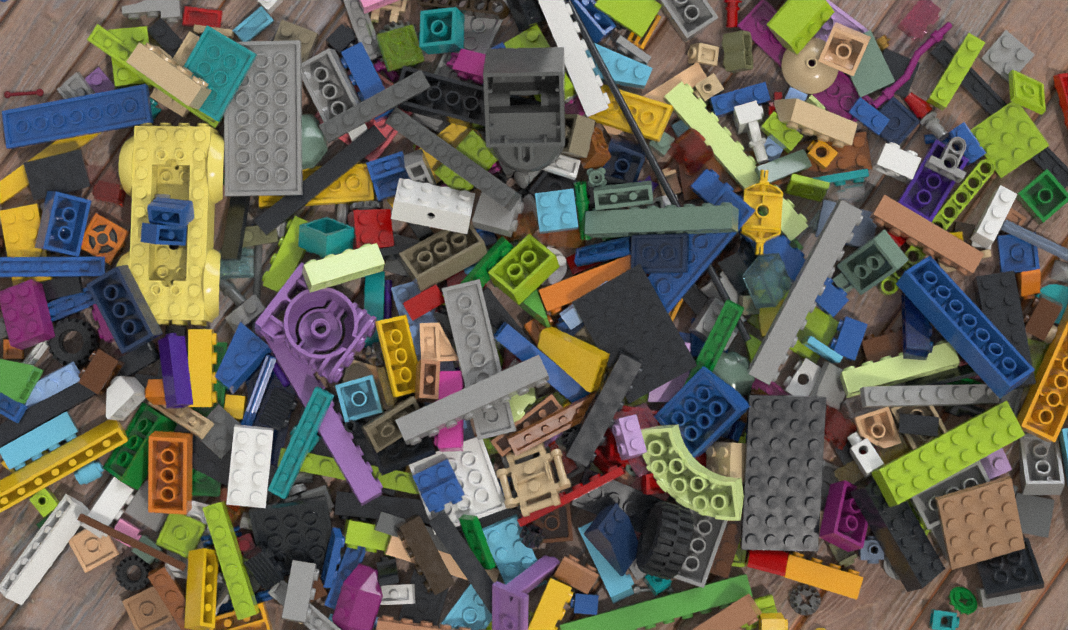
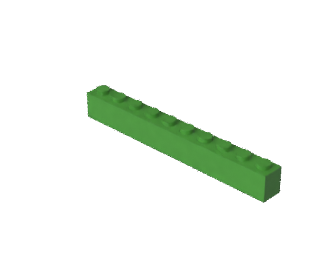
M744 573L729 577L728 579L707 583L704 588L696 586L598 613L597 615L561 623L560 628L561 630H637V628L644 627L646 630L656 627L655 623L662 621L663 624L675 622L674 618L682 616V619L693 617L695 612L700 611L701 614L709 613L713 607L719 606V609L727 608L730 606V603L738 601L745 595L750 594L751 597L753 595L747 574Z

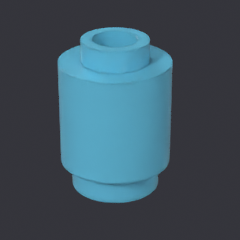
M94 460L74 471V475L80 485L84 483L87 485L102 477L104 468L100 461L96 462Z

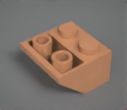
M571 554L568 557L564 555L553 576L588 594L599 576L596 572L597 569L588 563L585 566L578 563L580 561L579 558Z

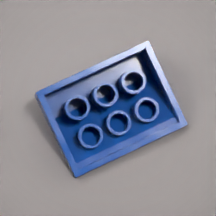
M702 367L654 417L661 426L679 424L685 446L690 454L697 458L740 418L750 406L737 390L706 367Z

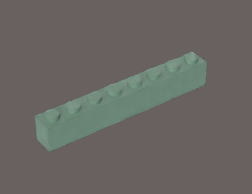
M729 202L720 203L719 206H714L711 203H703L702 206L696 207L693 204H684L683 207L665 205V208L647 206V209L631 206L628 210L611 208L606 211L593 208V211H586L585 235L591 238L630 237L642 234L738 232L739 209Z

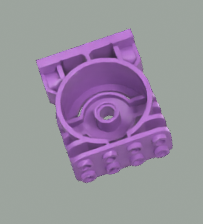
M301 262L255 322V333L260 337L264 336L274 344L284 342L295 359L309 366V369L318 372L320 377L328 379L330 384L333 382L337 383L343 375L344 367L348 368L354 361L353 357L356 351L360 352L366 344V338L368 336L371 338L377 330L375 324L377 317L374 315L370 316L367 314V310L360 309L358 304L352 303L343 293L335 289L324 288L310 293L302 274L304 264ZM297 290L301 292L291 300ZM327 302H330L326 309H314L303 316L299 324V337L301 342L299 345H297L295 328L299 318L308 310L313 308H323L327 304ZM286 310L283 323L277 319V316L281 311ZM346 313L348 316L343 321L346 331L345 338L340 347L329 354H315V352L322 353L330 351L339 343L342 337V324L340 319ZM317 327H324L326 331L319 334L315 329Z

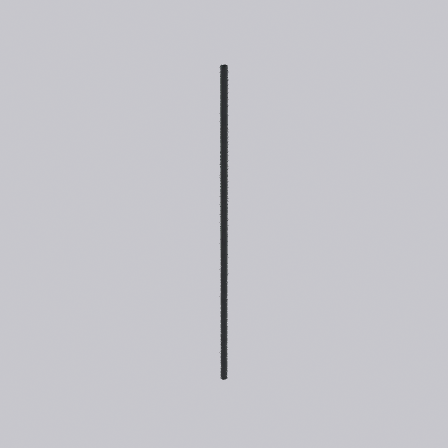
M571 0L567 1L566 3L570 4L573 11L571 15L573 21H577L582 38L585 40L591 55L671 205L681 207ZM711 263L706 271L725 304L727 299H731ZM740 318L736 327L744 342L752 338Z

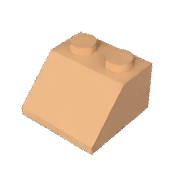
M836 22L818 61L854 76L871 37Z

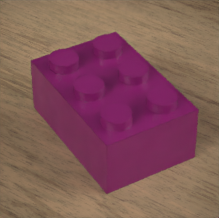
M30 279L0 291V305L10 346L23 350L55 337L42 283Z
M843 480L830 484L819 537L847 552L863 548L868 523L850 493L857 486Z

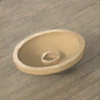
M812 37L798 55L786 49L782 58L781 69L783 77L790 87L805 94H817L832 85L839 70L818 61L826 41ZM813 60L815 66H809L808 61Z

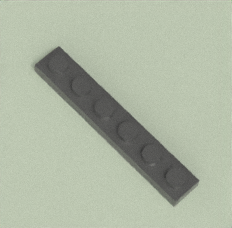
M419 70L320 124L319 127L328 143L431 87L423 72Z

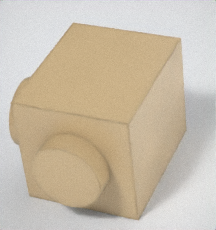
M713 73L694 85L695 91L693 94L697 99L701 98L706 103L710 97L722 93L724 88Z

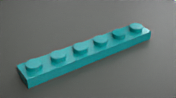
M318 386L315 387L268 488V491L282 499L288 497L333 400V394Z

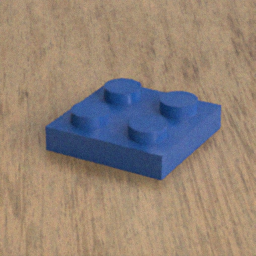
M1013 235L996 236L1000 273L1008 271L1020 273L1040 269L1038 247Z

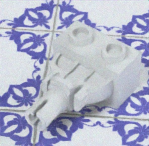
M757 101L735 106L733 120L738 134L747 132L750 140L748 145L753 148L758 164H762L768 161L764 146L766 138H762L760 133L764 112L762 106H758Z

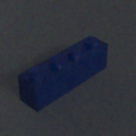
M902 291L903 359L927 360L928 354L932 353L933 342L930 341L932 326L929 325V320Z

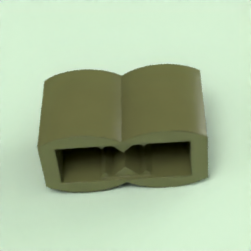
M742 30L723 34L721 44L725 52L723 66L726 72L737 73L753 70L751 33Z

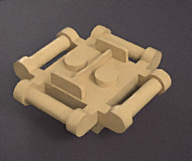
M544 442L517 456L512 452L506 454L510 467L496 471L505 497V508L509 509L520 505L522 515L526 517L537 510L561 504L559 491L571 486L561 459L563 456L561 449H554L547 453ZM537 452L540 453L539 457L516 464L515 460ZM553 460L560 480L558 483L551 464ZM508 476L512 477L515 491L518 495L516 498L512 497L507 479Z

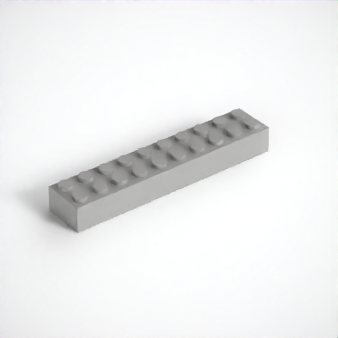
M838 199L747 369L749 375L770 385L771 381H776L780 373L778 370L780 364L784 365L789 357L788 349L795 346L798 340L796 335L799 329L803 330L808 321L805 319L808 312L812 313L816 307L815 299L817 295L821 296L826 288L825 280L827 277L831 278L835 271L833 265L836 260H841L845 252L842 250L845 243L849 244L853 238L854 233H852L854 226H859L863 219L861 215L862 210Z

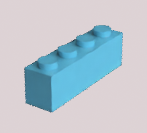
M66 411L1 447L0 454L9 470L12 468L18 470L26 466L25 461L29 459L35 461L42 457L43 451L49 449L51 452L60 447L59 442L65 439L69 442L76 438V433L79 432V429L69 411Z

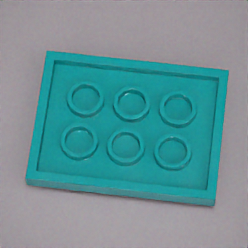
M208 25L183 67L193 72L192 77L201 78L209 84L207 87L212 91L199 111L220 122L258 55Z

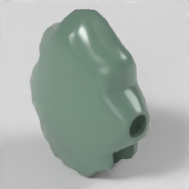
M302 114V170L313 169L327 153V139L319 127V120L312 114Z
M735 351L723 352L712 372L737 390L742 397L751 392L755 381L754 377L747 372L749 367L748 359Z

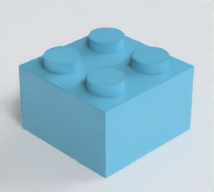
M573 189L535 193L539 234L578 229Z
M374 375L335 385L345 423L349 422L348 420L358 421L384 412Z

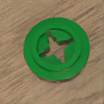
M955 587L950 591L948 596L950 599L949 604L953 605L954 610H958L960 615L965 613L968 616L976 611L978 606L977 599L970 590L964 587Z

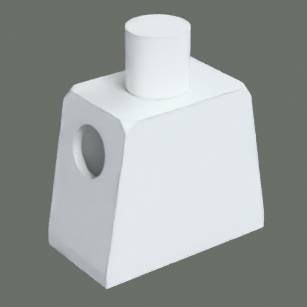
M857 432L847 438L852 445L850 454L865 479L872 476L871 472L884 465L867 438L862 441ZM865 450L867 454L862 455L859 451Z

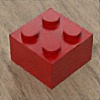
M391 209L353 210L348 214V225L354 227L353 250L359 249L362 245L368 243L371 245L377 243L379 249L394 246Z

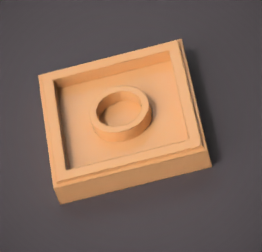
M84 529L69 540V544L85 573L120 554L109 535L107 537L103 536L100 539L87 529Z

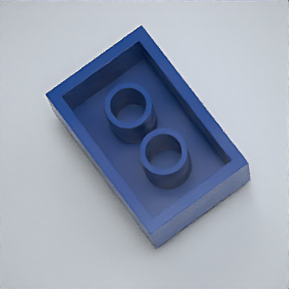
M47 191L35 248L79 257L91 200L56 191Z

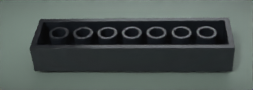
M403 66L399 81L419 70ZM422 71L431 88L396 106L400 110L486 132L484 87ZM510 95V105L541 104L539 101Z

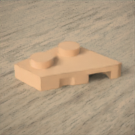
M420 323L421 359L440 362L459 361L440 323Z

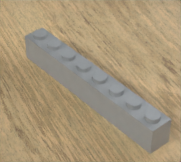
M537 355L395 421L406 444L415 445L421 442V438L425 436H435L440 432L439 430L445 427L447 429L452 428L460 420H470L480 411L487 412L493 409L495 404H505L511 400V397L517 394L522 396L528 393L530 388L544 386L549 380V375L540 356Z

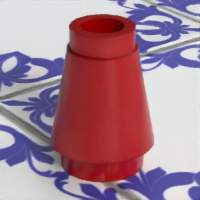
M912 92L904 100L917 118L923 119L933 110L930 107V103L914 95Z

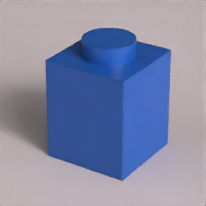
M575 592V597L571 598L570 608H574V613L597 615L599 595Z

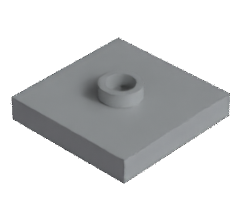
M145 479L125 513L156 532H159L169 515L168 513L148 512L147 479Z

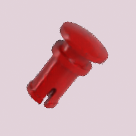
M723 0V3H727V7H725V10H727L726 28H738V11H740L738 3H742V1Z

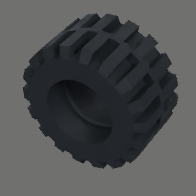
M65 318L63 321H58L57 325L53 326L55 337L47 341V345L50 347L48 349L49 353L53 355L52 357L63 365L74 362L77 367L85 365L89 361L91 354L96 351L97 347L99 348V343H97L99 337L95 333V328L88 322L77 318ZM71 331H77L83 337V346L75 354L68 353L63 345L65 336Z

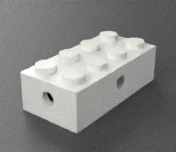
M399 178L391 219L467 234L475 193Z
M235 424L226 505L266 508L274 428Z

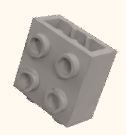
M481 192L472 219L474 228L511 237L513 231L517 230V218L523 212L524 203H522L520 197L513 209L509 211Z

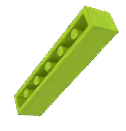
M225 501L203 507L237 619L241 620L258 614L260 611L246 567L243 564V557Z

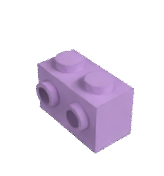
M637 415L619 418L614 421L612 432L621 461L639 457L647 452Z

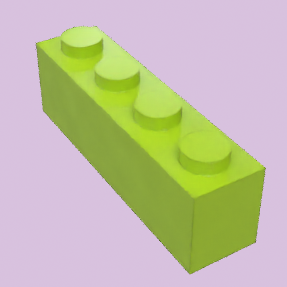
M970 33L964 37L926 102L941 111L947 107L983 48L984 41Z
M297 216L289 220L286 226L288 232L285 237H281L278 243L280 249L271 258L270 264L272 266L263 275L264 287L278 293L300 265L306 250L298 247L299 225L308 221Z
M346 519L343 533L345 543L347 544L346 547L358 549V546L366 547L365 551L376 553L377 550H383L384 554L391 535L374 530L375 524Z

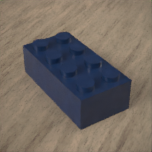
M128 265L117 266L86 284L122 354L132 352L163 334Z

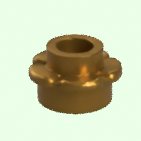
M886 35L876 40L880 51L890 45L888 43L890 38L888 39Z

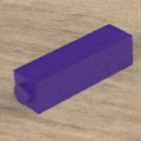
M177 333L166 334L165 338L158 340L166 409L185 408L193 405L185 336H177Z

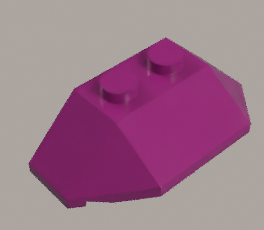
M359 563L343 582L332 618L333 623L341 630H372L383 597L377 577L378 572L362 563Z

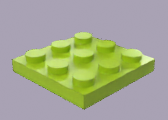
M1012 101L971 129V132L980 143L979 146H982L986 154L984 155L993 162L995 171L1000 178L1049 146V143L1025 109Z

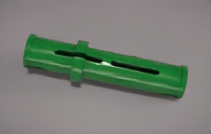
M580 181L574 183L580 239L584 240L585 237V240H589L591 237L585 235L586 211H589L588 204L590 200L587 198L586 182L582 181L581 184Z

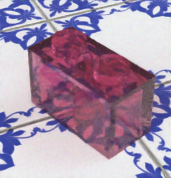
M919 0L897 28L913 41L917 38L922 39L928 32L926 27L930 23L934 25L940 18L938 13L941 9L931 0Z

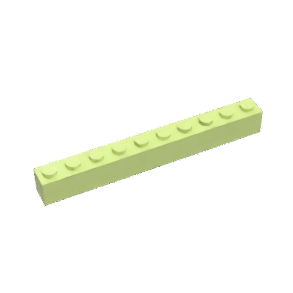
M681 81L664 96L665 102L673 106V111L743 191L745 188L759 183L760 180L754 170L757 162L752 156L749 155L747 157L743 152L744 147L738 141H733L730 137L732 135L725 126L722 128L719 125L718 117L713 112L709 113L705 109L707 105L701 98L697 99L692 94L694 90L688 83L684 85ZM783 198L781 234L792 241L808 227L806 224L808 221L801 213L797 214L794 210V204L788 198L786 200ZM758 207L765 216L768 214L766 207Z

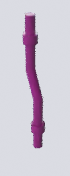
M950 22L944 24L938 31L935 30L930 35V38L913 53L904 74L889 88L886 87L881 92V95L871 103L875 109L886 100L889 101L894 96V93L911 78L920 56L932 45L939 43L943 39V35L953 27Z

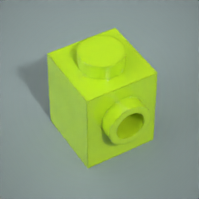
M48 487L36 492L29 499L43 518L49 516L60 503Z

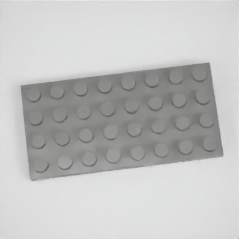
M301 41L237 42L258 56L224 113L225 196L303 195Z

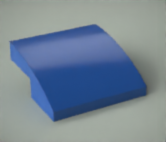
M403 151L366 163L379 202L395 197L399 178L410 179L405 168Z

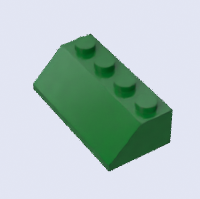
M143 402L125 430L128 442L113 450L103 468L122 483L139 490L148 475L149 436L154 431L174 432L177 423Z

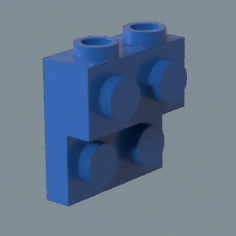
M448 458L412 475L429 512L433 510L435 513L445 509V504L449 502L456 504L463 500L462 496L465 495V492Z

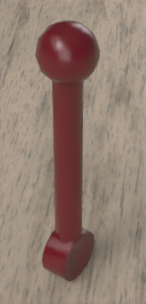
M42 89L28 92H4V97L7 99L11 96L37 95L41 97L44 95Z

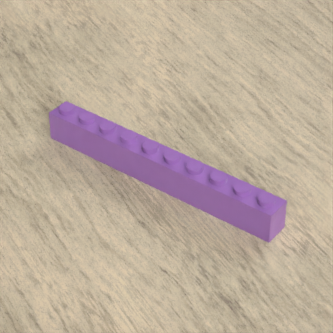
M265 338L266 344L270 347L273 356L276 357L277 363L305 409L315 387L318 386L325 389L320 379L316 380L314 377L315 370L309 369V366L302 364L291 355L284 342L274 344ZM332 400L318 433L358 502L363 506L381 496L383 486L378 478L374 479L371 472H373L371 465L368 461L364 462L361 456L364 454L359 445L355 446L352 442L354 437L352 433L345 430L342 424L344 420L339 412L335 413L333 409L335 405Z

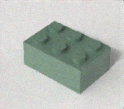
M884 229L848 255L837 266L857 292L862 295L897 271L909 259Z

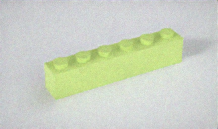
M943 340L937 342L933 347L928 348L926 345L917 348L915 352L904 351L899 353L897 357L886 356L881 358L879 362L873 363V361L863 363L861 367L855 368L850 366L844 368L840 374V379L846 398L860 395V388L892 386L957 368L960 362L956 350L949 342Z

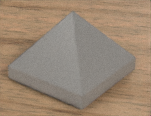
M1055 260L1050 279L1068 283V263Z

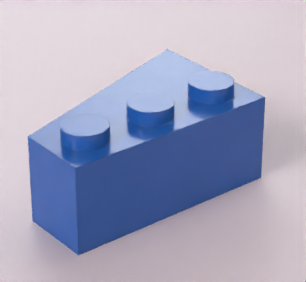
M240 322L215 377L223 387L234 394L264 361L267 354L270 355L272 351L263 340Z

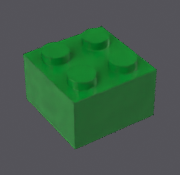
M1046 169L1017 193L1016 199L1040 225L1068 202V192L1051 172Z

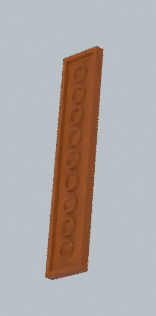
M866 132L855 133L852 145L844 146L843 148L833 146L830 141L826 142L838 152L830 164L823 170L809 158L812 166L796 174L814 178L862 169L872 170ZM813 140L798 143L789 153L783 149L779 158L802 149L808 154L807 148ZM822 148L816 149V155L823 158L825 157V151ZM754 150L744 152L747 157L750 155L757 162ZM714 157L678 163L684 201L700 199L689 188V185L705 169H713L720 176L718 180L722 183L727 182L734 189V193L743 191ZM757 162V164H756L755 166L758 167V166L763 165V164H765V163L758 164V162ZM791 176L772 182L771 184H776L777 186L788 184V181Z

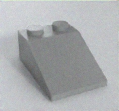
M1024 433L1025 435L1019 438L1022 495H1061L1065 482L1058 437L1056 442H1046L1030 433Z

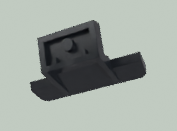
M969 364L958 365L957 368L907 381L905 386L942 385L977 376L978 374Z

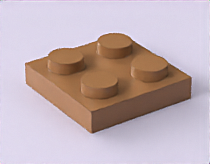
M154 586L122 601L135 630H152L174 619Z

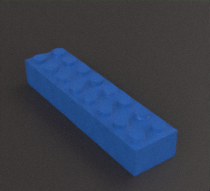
M931 256L906 270L896 283L1000 399L1024 383L1035 370Z

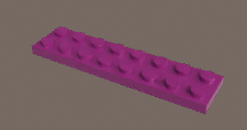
M761 0L737 26L741 31L750 32L752 42L781 68L786 48L780 44L766 25L778 11L766 0ZM813 60L808 61L809 66H815ZM838 71L835 81L829 88L817 94H809L810 96L813 95L825 107L826 111L853 122L857 121L847 112L859 96L851 79L842 71ZM868 95L862 97L870 105L874 102Z

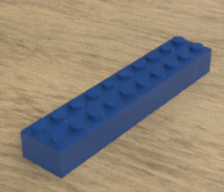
M713 169L703 170L689 185V188L705 203H711L725 185L734 191L727 182L722 183L718 180L720 176ZM741 228L738 233L756 249L755 241L743 235ZM783 234L766 241L763 250L764 255L762 256L794 283L805 262L803 258L805 254L798 248L793 249L789 245L791 241ZM827 277L824 282L826 288L821 296L817 295L815 302L829 317H834L849 301L846 298L848 294L840 287L835 288L832 285L834 281Z

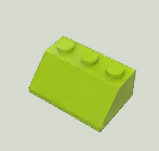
M787 0L766 25L783 47L798 55L833 15L834 10L826 0Z

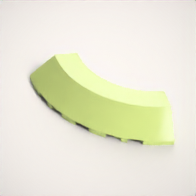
M679 424L641 429L647 450L642 455L647 464L646 468L653 473L657 484L665 492H668L675 498V501L680 505L690 508L700 515L727 521L741 520L744 499L742 478L722 476L702 466L685 446Z

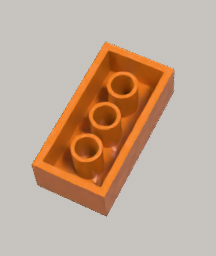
M154 431L149 436L148 512L187 515L192 509L193 433Z

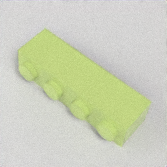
M368 243L362 245L359 249H347L342 254H330L318 261L315 259L310 260L304 264L302 274L311 293L381 272L385 262L377 243L372 245Z

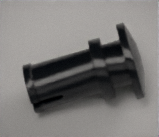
M348 420L349 422L345 423L344 428L347 432L352 433L357 439L365 438L361 427L367 423L366 421Z

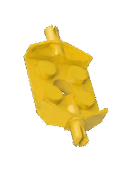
M760 170L759 183L751 185L743 191L744 201L755 212L743 225L741 233L755 241V255H759V248L760 255H764L765 242L781 234L783 192L776 186L769 184L768 170H765V175L764 170ZM758 207H766L768 214L766 216L759 215Z

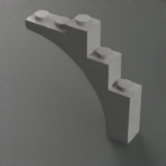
M144 0L137 4L122 6V14L128 17L129 20L139 19V16L146 15L147 18H156L158 14H161V19L166 21L167 24L178 23V20H183L181 0Z

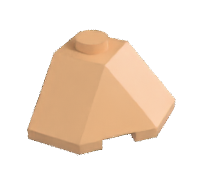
M889 407L853 418L860 437L867 438L878 447L885 449L902 443Z

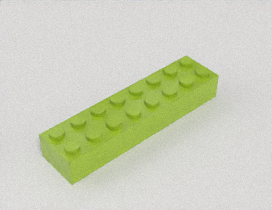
M1004 401L871 473L888 506L892 507L1023 437L1025 434L1009 403Z

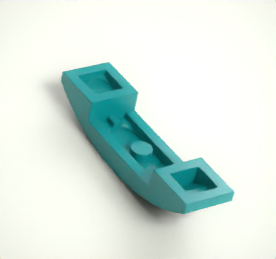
M385 271L365 276L364 309L367 310V314L370 316L374 315L377 317V321L384 320ZM377 330L371 338L369 336L366 338L364 348H367V346L372 347L373 343L380 342Z

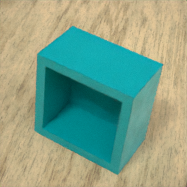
M328 217L299 225L298 247L305 249L309 253H315L324 258L330 254H342L347 249H353L354 227Z

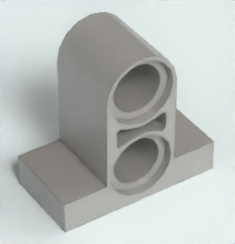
M954 137L945 145L940 158L931 155L924 166L957 183L961 182L966 172L957 167L966 150L965 140L961 137ZM952 144L958 145L959 151L953 150ZM944 160L951 163V168H947L944 165Z

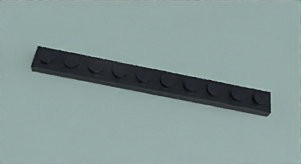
M944 39L930 54L946 69L956 51ZM970 67L960 86L991 116L1007 104ZM1049 147L1031 158L1042 171L1048 169L1064 189L1068 186V167Z

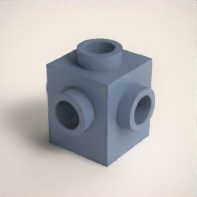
M866 536L863 548L858 549V560H867L868 564L879 563V560H884V555H886L875 536ZM872 547L875 548V550H874L873 553H871V548H872Z

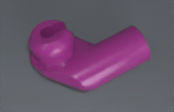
M377 60L373 64L378 73L383 71L392 82L399 80L400 75L396 71H392L391 66L385 67L386 62Z

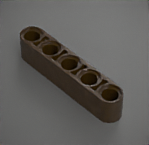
M416 0L426 10L457 7L467 16L503 20L509 14V8L503 0H447L444 5H441L442 0H428L427 2ZM466 1L463 7H459L460 2ZM484 3V7L477 10V6ZM498 6H503L501 11L495 12Z

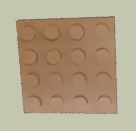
M1010 476L935 497L949 567L952 570L1025 548L1012 478Z

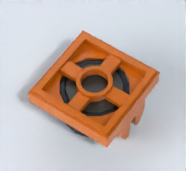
M95 213L84 232L81 249L95 257H105V263L111 265L115 257L121 254L120 250L125 247V240L130 232Z

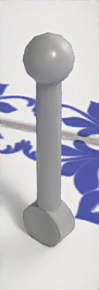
M635 586L633 589L635 594L651 592L649 588H640L639 586ZM670 586L663 592L672 594L674 589Z

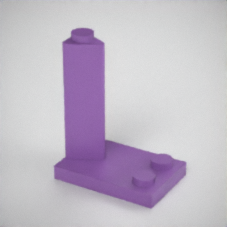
M544 555L505 585L498 581L492 584V630H528V593L555 572L560 564L556 557Z

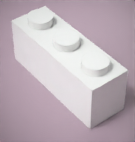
M1000 185L994 191L970 240L988 248L994 242L1017 194Z
M114 477L87 516L111 527L114 520L118 521L124 513L121 510L125 504L129 505L135 497L132 494L134 490ZM85 523L81 524L82 527L100 539L103 536H108Z

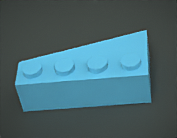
M594 43L616 84L640 89L645 88L653 68ZM589 49L586 50L588 58L592 57L596 67L593 68L595 75H599L602 82L606 83Z
M592 522L578 528L610 598L613 604L634 595L631 587L634 585L630 574L620 576L585 537L584 533Z

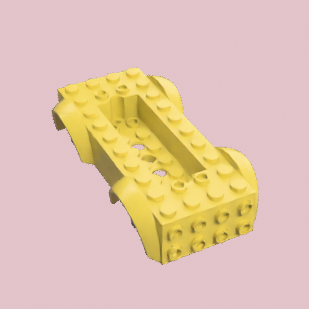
M152 123L134 126V135L125 141L119 155L120 182L124 191L132 198L130 251L121 256L117 266L128 265L158 325H169V322H172V324L188 326V322H191V325L207 326V322L213 323V320L219 316L221 253L213 249L215 204L223 199L224 137L217 130L213 129L212 126L205 123H198L197 127L190 126L188 123H179L178 126H171V123H160V126H154ZM155 194H169L170 199L193 202L194 219L187 225L186 246L179 245L178 249L172 250L169 245L140 242L142 223H150L147 206L153 202Z

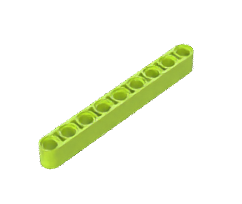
M984 159L973 167L939 209L932 223H938L945 231L949 228L993 174L995 166L992 161ZM981 164L987 165L989 169L987 174L981 172ZM969 179L976 181V188H971L968 185ZM958 193L964 196L965 200L963 203H959L956 200ZM945 208L952 210L953 215L951 218L945 216ZM911 245L906 249L904 254L907 258L909 252H913L916 254L917 259L915 262L908 260L901 266L904 271L922 261L926 256L922 252L923 249ZM896 271L879 283L878 289L881 294L888 296L894 294L899 289L896 283L900 276L896 274ZM886 281H889L893 286L890 292L884 289Z

